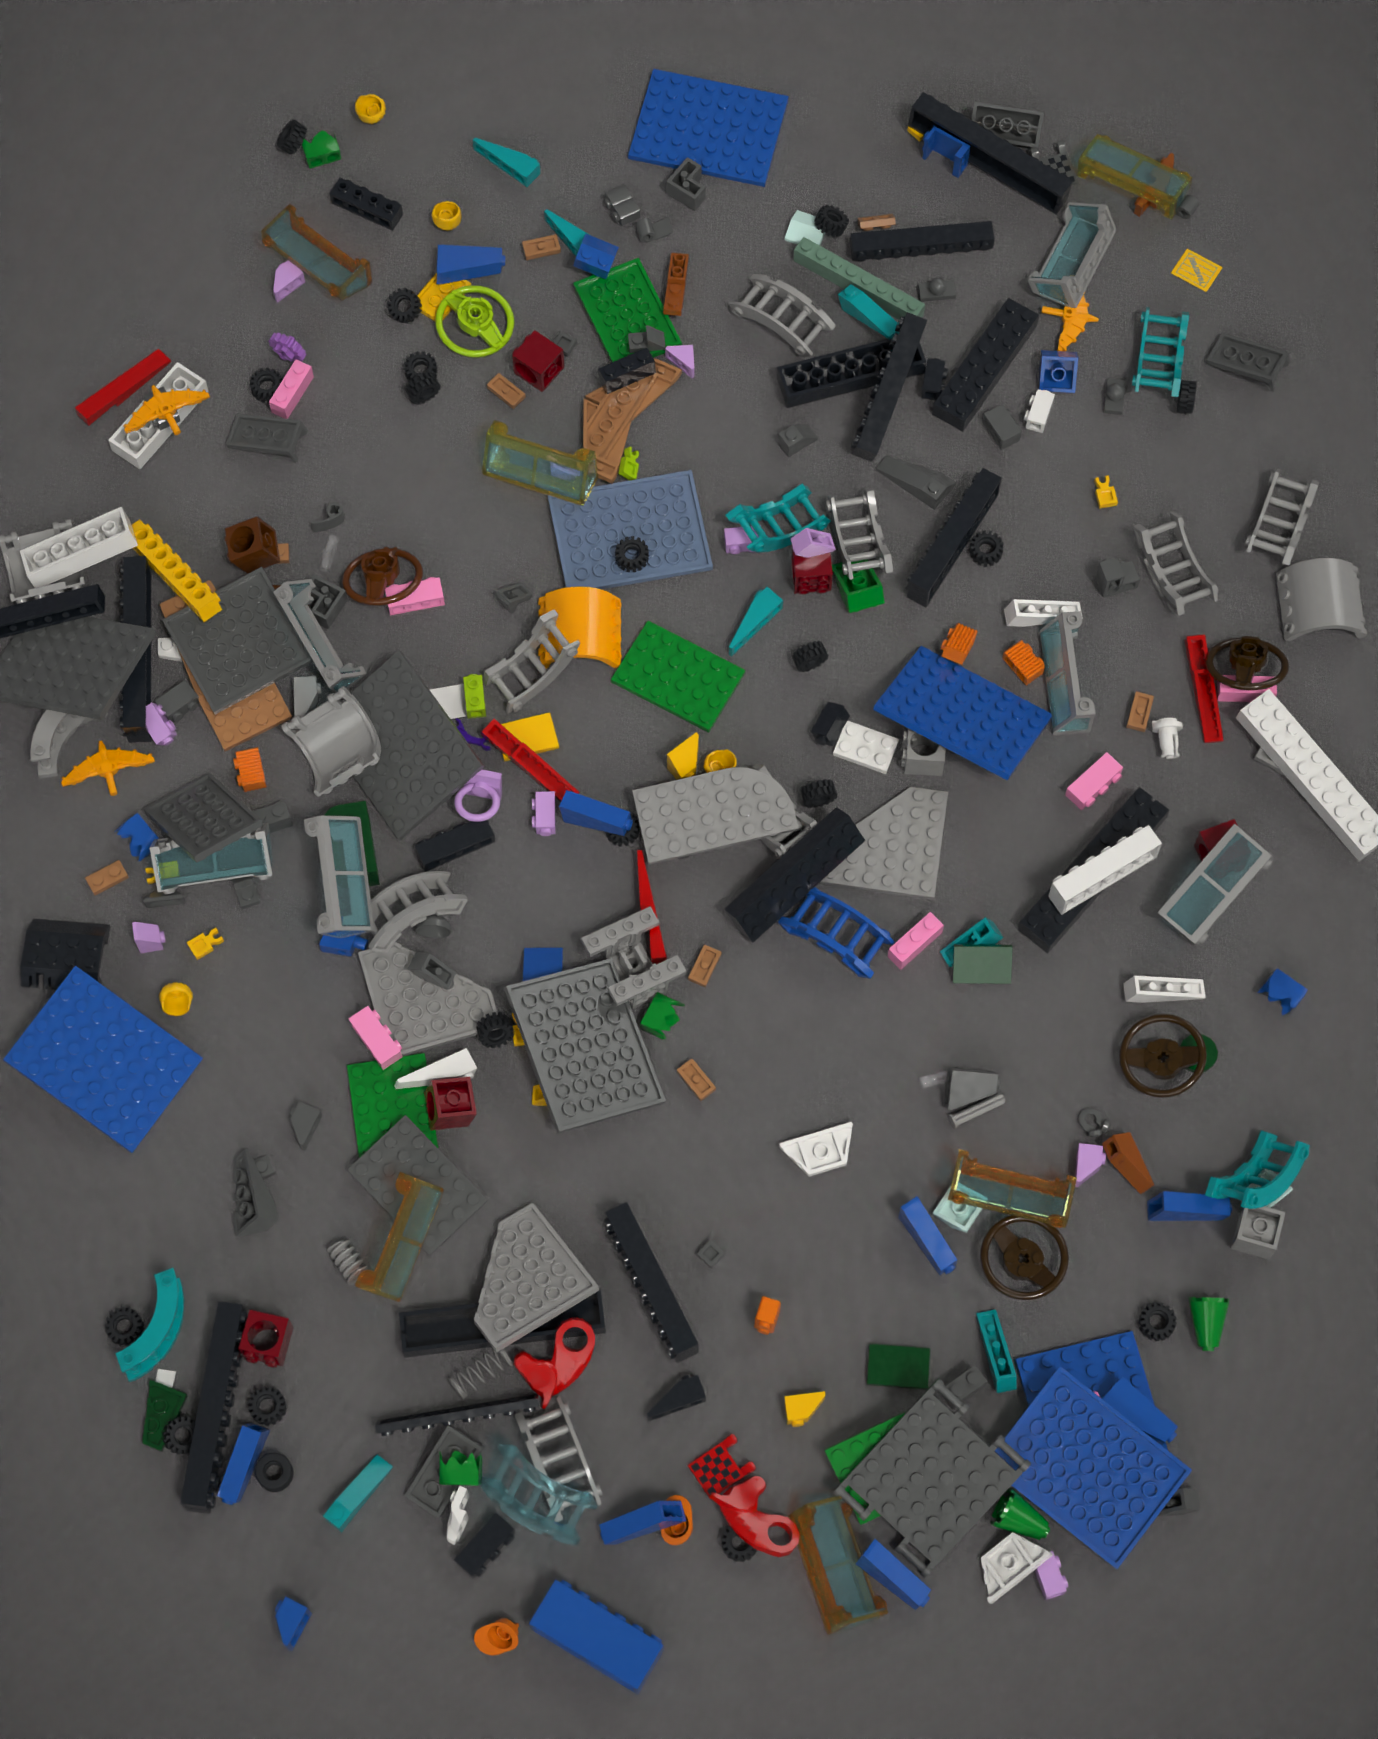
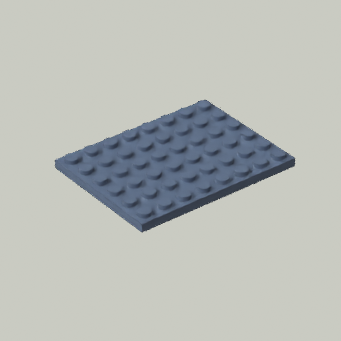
M692 470L548 495L566 588L592 587L607 589L713 570ZM631 536H634V540L637 537L641 541L644 540L649 550V560L646 562L645 568L642 566L641 571L637 568L634 573L633 569H630V572H627L626 568L622 570L621 566L617 565L615 549L617 544H620V540L625 541V537H628L630 540ZM631 549L626 551L625 556L628 559H636L639 556V552Z

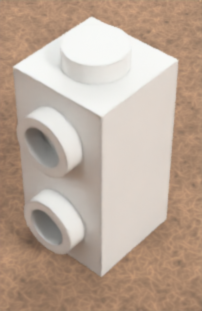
M1037 389L1036 395L1031 396L1029 405L1032 407L1030 411H1026L1024 421H1027L1026 429L1043 433L1055 394L1047 390Z

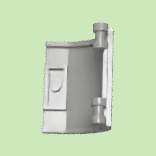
M71 518L61 523L53 522V529L19 537L16 531L11 532V535H0V547L11 587V594H9L11 602L16 601V604L28 602V597L34 596L35 599L46 597L45 593L53 592V595L63 593L66 588L71 587V590L83 588L82 585L86 584L83 569L49 585L34 588L27 577L20 554L21 550L60 534L61 530L73 528ZM13 542L14 547L7 549L6 543Z
M1335 558L1310 559L1292 564L1276 573L1284 639L1290 642L1306 633L1322 629H1345L1355 632L1357 638L1367 636V630L1364 628L1365 617H1363L1359 590L1360 581L1357 578L1358 568L1353 566V563Z
M345 686L339 688L335 694L331 693L328 695V701L300 718L297 715L292 718L291 722L281 725L283 731L293 738L308 759L315 777L313 792L317 797L322 794L327 795L333 790V787L338 784L343 785L348 781L349 777L359 775L365 767L373 766L380 760L381 744L376 729L361 704L353 694H350Z

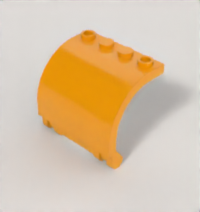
M567 587L545 593V596L538 599V605L540 606L538 617L555 609L559 614L556 620V627L570 644L579 640L578 653L573 658L596 659L613 668L620 666L622 657L620 598L597 588ZM550 631L548 640L560 654L563 647ZM540 644L538 656H540L541 663L547 669L555 660L543 644Z

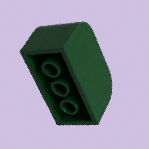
M366 801L342 804L330 808L324 816L360 817L369 887L380 885ZM329 820V823L340 820ZM331 837L335 871H346L342 841L334 842ZM336 875V883L341 888L348 889L347 875Z

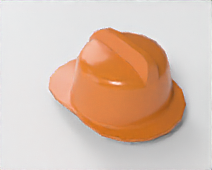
M674 1495L665 1501H681L686 1521L661 1529V1535L668 1544L680 1545L688 1540L693 1531L692 1508L686 1498Z
M500 1618L493 1623L482 1626L474 1634V1642L481 1652L492 1656L515 1649L518 1645L519 1623H514L507 1618Z

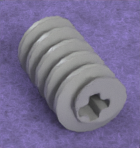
M342 1240L329 1247L327 1252L331 1253L330 1257L335 1259L334 1263L336 1266H339V1271L344 1272L343 1278L348 1279L347 1284L351 1285L363 1278L364 1272L368 1267H360L363 1259L356 1261L359 1253L352 1254L351 1252L355 1247H347L351 1241Z

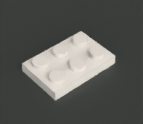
M847 721L836 744L833 756L886 774L899 739Z

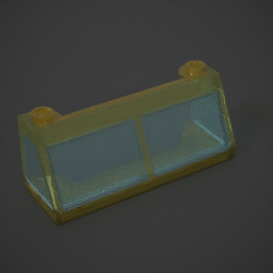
M1097 134L1078 161V177L1086 179L1090 175V178L1094 179L1096 176L1157 204V209L1160 210L1162 207L1165 210L1164 216L1171 220L1192 184L1193 177L1187 172H1180L1112 141L1105 135Z
M493 421L486 434L482 468L484 475L584 506L598 479L595 451L581 448L574 455L508 435V427L505 423Z

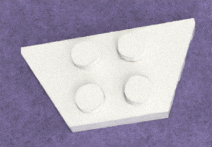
M848 1122L779 1143V1147L808 1177L847 1165L853 1124Z
M1012 1532L981 1557L982 1568L985 1572L984 1581L987 1584L989 1595L987 1597L988 1602L993 1604L1053 1556L1052 1552Z

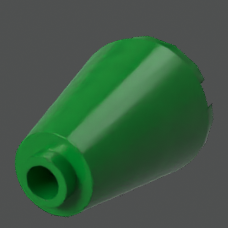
M1189 1297L1188 1302L1198 1347H1202V1351H1214V1347H1219L1229 1306V1298Z
M1007 1489L1006 1492L1009 1494L1006 1497L1002 1496L992 1513V1517L995 1520L990 1521V1524L994 1527L1040 1540L1041 1538H1046L1050 1531V1527H1048L1049 1522L1015 1490Z

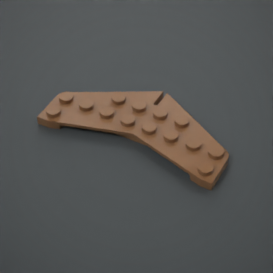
M654 358L655 374L609 394L606 393L602 386L585 396L583 465L587 473L613 484L619 471L631 422L678 381L682 374V369Z

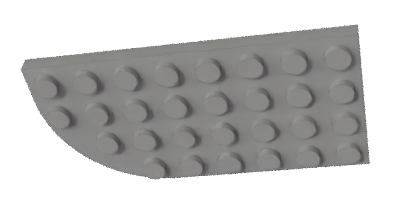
M727 768L632 790L649 865L799 830L793 804L785 789L769 775L751 768Z

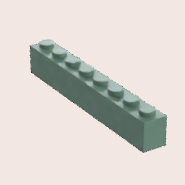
M803 237L794 249V262L843 289L852 284L863 291L891 316L899 320L907 312L921 318L924 316L925 304L811 240Z

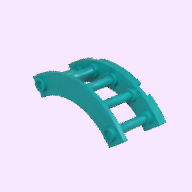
M1146 307V311H1142L1140 322L1144 323L1137 375H1133L1132 386H1135V392L1139 391V385L1167 388L1168 391H1171V396L1179 397L1181 367L1184 356V346H1181L1182 340H1186L1189 312H1182L1181 316L1175 318L1149 314L1150 307ZM1148 321L1176 325V327H1180L1179 335L1175 338L1146 335ZM1145 342L1173 345L1174 348H1177L1176 355L1171 357L1144 353ZM1142 361L1168 363L1174 366V371L1165 372L1142 369ZM1141 376L1169 379V381L1141 378Z
M803 483L783 495V500L774 503L770 501L759 505L757 509H754L753 506L739 504L726 514L729 521L741 525L752 542L747 548L754 552H769L792 545L791 538L805 528L822 531L831 522L830 518L824 514L819 516L808 499L812 492ZM797 503H802L814 520L803 528L790 510ZM779 513L785 514L795 531L785 535L773 516ZM758 521H767L777 537H768ZM750 525L753 527V529L755 530V532L757 533V535H758L759 537L756 536V534L754 533V531L752 530V528L750 527Z
M1261 1130L1251 1152L1252 1158L1249 1162H1244L1234 1171L1232 1176H1211L1205 1196L1216 1199L1235 1198L1242 1201L1240 1207L1248 1209L1264 1207L1279 1198L1292 1184L1305 1159L1309 1156L1310 1145L1300 1141H1296L1295 1146L1277 1142V1135ZM1274 1149L1291 1154L1285 1166L1268 1162ZM1264 1169L1279 1173L1272 1181L1257 1177ZM1250 1184L1261 1186L1258 1188H1248Z
M174 1268L154 1275L157 1284V1303L152 1320L147 1329L134 1343L116 1353L122 1373L126 1372L129 1382L135 1381L149 1373L154 1366L163 1360L172 1349L180 1333L184 1319L185 1298L181 1279L176 1277Z

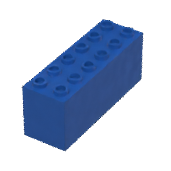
M555 1580L529 1622L530 1629L638 1695L664 1651V1645L661 1643L662 1640L653 1634L650 1637L644 1634V1629L635 1623L632 1626L626 1623V1618L619 1613L611 1614L607 1610L608 1607L601 1602L593 1603L589 1599L590 1596L580 1590L578 1593L572 1589V1585L568 1582Z

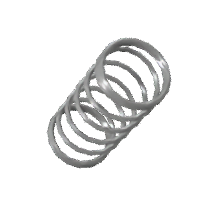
M495 1350L494 1354L499 1364L488 1353H485L484 1355L489 1369L480 1360L476 1359L475 1363L481 1377L470 1366H466V1370L471 1382L461 1372H457V1376L463 1390L453 1377L449 1378L450 1383L452 1384L458 1395L461 1397V1399H466V1397H468V1394L460 1379L459 1374L474 1388V1390L477 1391V1387L470 1375L468 1368H470L479 1377V1379L484 1384H486V1381L480 1371L477 1361L491 1374L493 1378H495V1374L487 1360L486 1355L489 1356L496 1363V1365L504 1372V1368ZM505 1350L498 1351L509 1367L513 1366Z

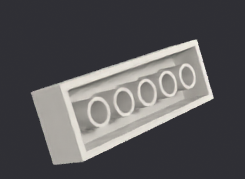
M178 362L156 386L157 389L164 387L166 392H171V389H174V391H187V388H190V391L202 392V390H206L207 393L209 392L206 380ZM141 403L134 412H137L143 404ZM197 404L186 405L183 408L177 409L180 417V422L177 423L178 426ZM131 414L108 441L114 453L138 469H141L173 431L170 426L160 430L158 426L155 427L152 421H149L138 431L126 434L123 425L128 424L133 417Z
M121 506L21 550L20 554L27 577L34 588H38L136 547L138 543L130 519Z
M1148 825L1144 828H1137L1132 833L1133 835L1128 838L1126 836L1122 837L1115 846L1104 848L1100 855L1096 857L1091 856L1085 861V864L1080 867L1076 865L1065 876L1059 875L1052 881L1048 897L1060 914L1063 915L1157 858L1162 842Z

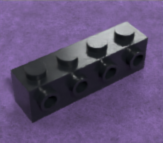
M339 178L329 193L332 204L392 231L403 216L402 205L399 202L389 200L382 194L371 192L368 188L360 187L348 179Z
M488 820L480 822L470 821L464 825L459 824L448 832H440L429 840H421L415 845V849L426 872L494 843L495 835Z

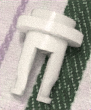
M1162 718L1152 721V731L1159 733V743L1162 751L1161 758L1174 759L1180 757L1178 754L1177 731L1183 729V724L1177 721L1176 718Z

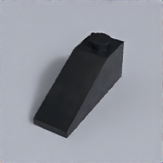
M693 1374L683 1376L682 1380L678 1381L647 1413L648 1422L706 1402V1396L699 1376H693Z

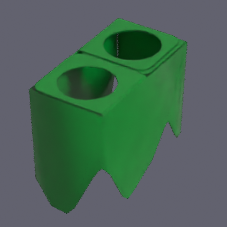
M322 130L314 136L311 143L303 139L302 151L309 169L341 159L335 133L333 138Z
M657 992L640 1023L641 1030L660 1039H667L661 1030L670 1031V1027L680 1020L671 1005L685 1006V1004Z
M440 1451L439 1484L481 1485V1454L475 1460L473 1453L467 1457L459 1451H454L445 1465Z

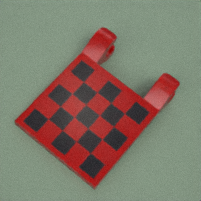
M734 1434L728 1436L721 1443L688 1465L708 1497L712 1492L722 1493L756 1469L752 1461L739 1469L727 1451L728 1448L738 1442Z

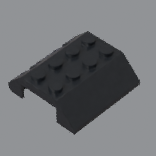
M33 919L26 931L21 961V987L30 988L32 984V988H38L39 975H44V989H50L51 986L52 990H57L75 966L101 984L102 980L99 976L104 944H108L110 925Z

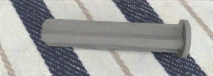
M1001 1093L994 1095L954 1115L949 1114V1121L952 1127L956 1129L957 1125L1004 1104L1005 1098Z

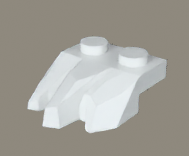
M459 1486L458 1490H454L450 1498L452 1503L447 1524V1541L453 1545L459 1541L469 1520L464 1508L470 1496L467 1488Z

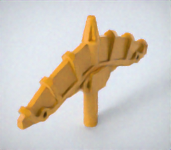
M1084 295L1077 308L1065 306L1063 310L1042 306L1041 313L1062 317V322L1064 323L1063 331L1059 337L1057 351H1067V347L1071 343H1076V337L1085 331L1084 326L1087 322H1098L1099 318L1088 314L1087 307H1089V303L1086 302Z
M152 385L153 397L147 402H142L143 406L137 412L132 413L133 417L128 424L123 425L126 434L138 431L149 421L158 418L166 419L174 435H178L181 433V430L173 417L176 410L186 405L201 403L203 400L210 398V395L206 390H202V392L190 391V388H187V391H174V389H171V392L161 393L155 385Z
M100 740L99 752L91 757L86 756L87 759L78 766L74 765V769L66 777L63 776L61 778V783L63 787L76 785L88 777L99 775L106 778L109 793L111 796L117 795V789L113 775L119 769L129 766H145L155 762L151 753L148 755L137 752L136 749L127 751L121 750L118 747L117 750H107L103 741Z

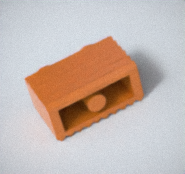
M957 623L954 629L950 628L947 635L948 640L944 639L941 650H943L941 657L963 665L975 642L978 631Z
M1020 640L1003 653L1002 659L1026 686L1044 672L1045 664L1040 657H1036L1031 646L1028 643H1023V640Z
M258 747L237 751V758H234L233 761L235 769H239L240 775H237L239 787L243 786L244 792L266 788Z
M762 1296L754 1328L759 1333L769 1335V1333L774 1332L781 1308L780 1301Z

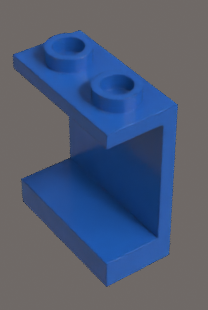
M934 126L931 131H927L924 135L923 159L926 160L934 150L954 162L952 175L959 178L968 166L970 145Z

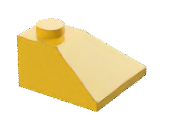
M697 732L667 754V770L676 780L696 775L699 751V734Z

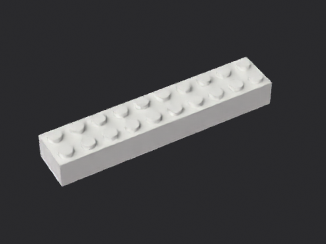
M1270 689L1242 708L1236 719L1281 769L1283 774L1355 858L1360 862L1377 849V813Z

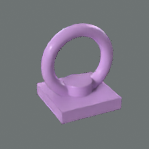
M481 770L464 784L454 799V805L458 814L464 819L474 822L485 821L493 817L500 807L502 773ZM467 794L492 799L493 802L487 812L472 814L463 808L462 799Z

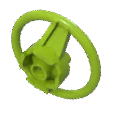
M470 285L453 290L441 301L436 312L435 324L440 339L452 351L467 357H485L496 353L509 341L514 329V315L509 303L498 292L484 286ZM482 293L500 303L507 317V328L503 337L493 321V309L489 301L482 297L480 299L471 298L462 294ZM447 305L457 313L458 325L464 332L473 337L479 335L490 347L483 350H468L453 343L443 328L442 319Z

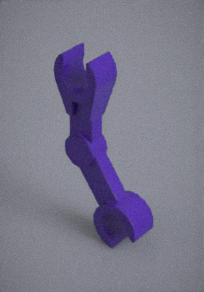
M455 718L456 723L459 724L457 728L468 744L481 746L485 751L491 750L490 746L484 745L485 742L489 741L485 738L481 739L469 735L465 731L461 720Z

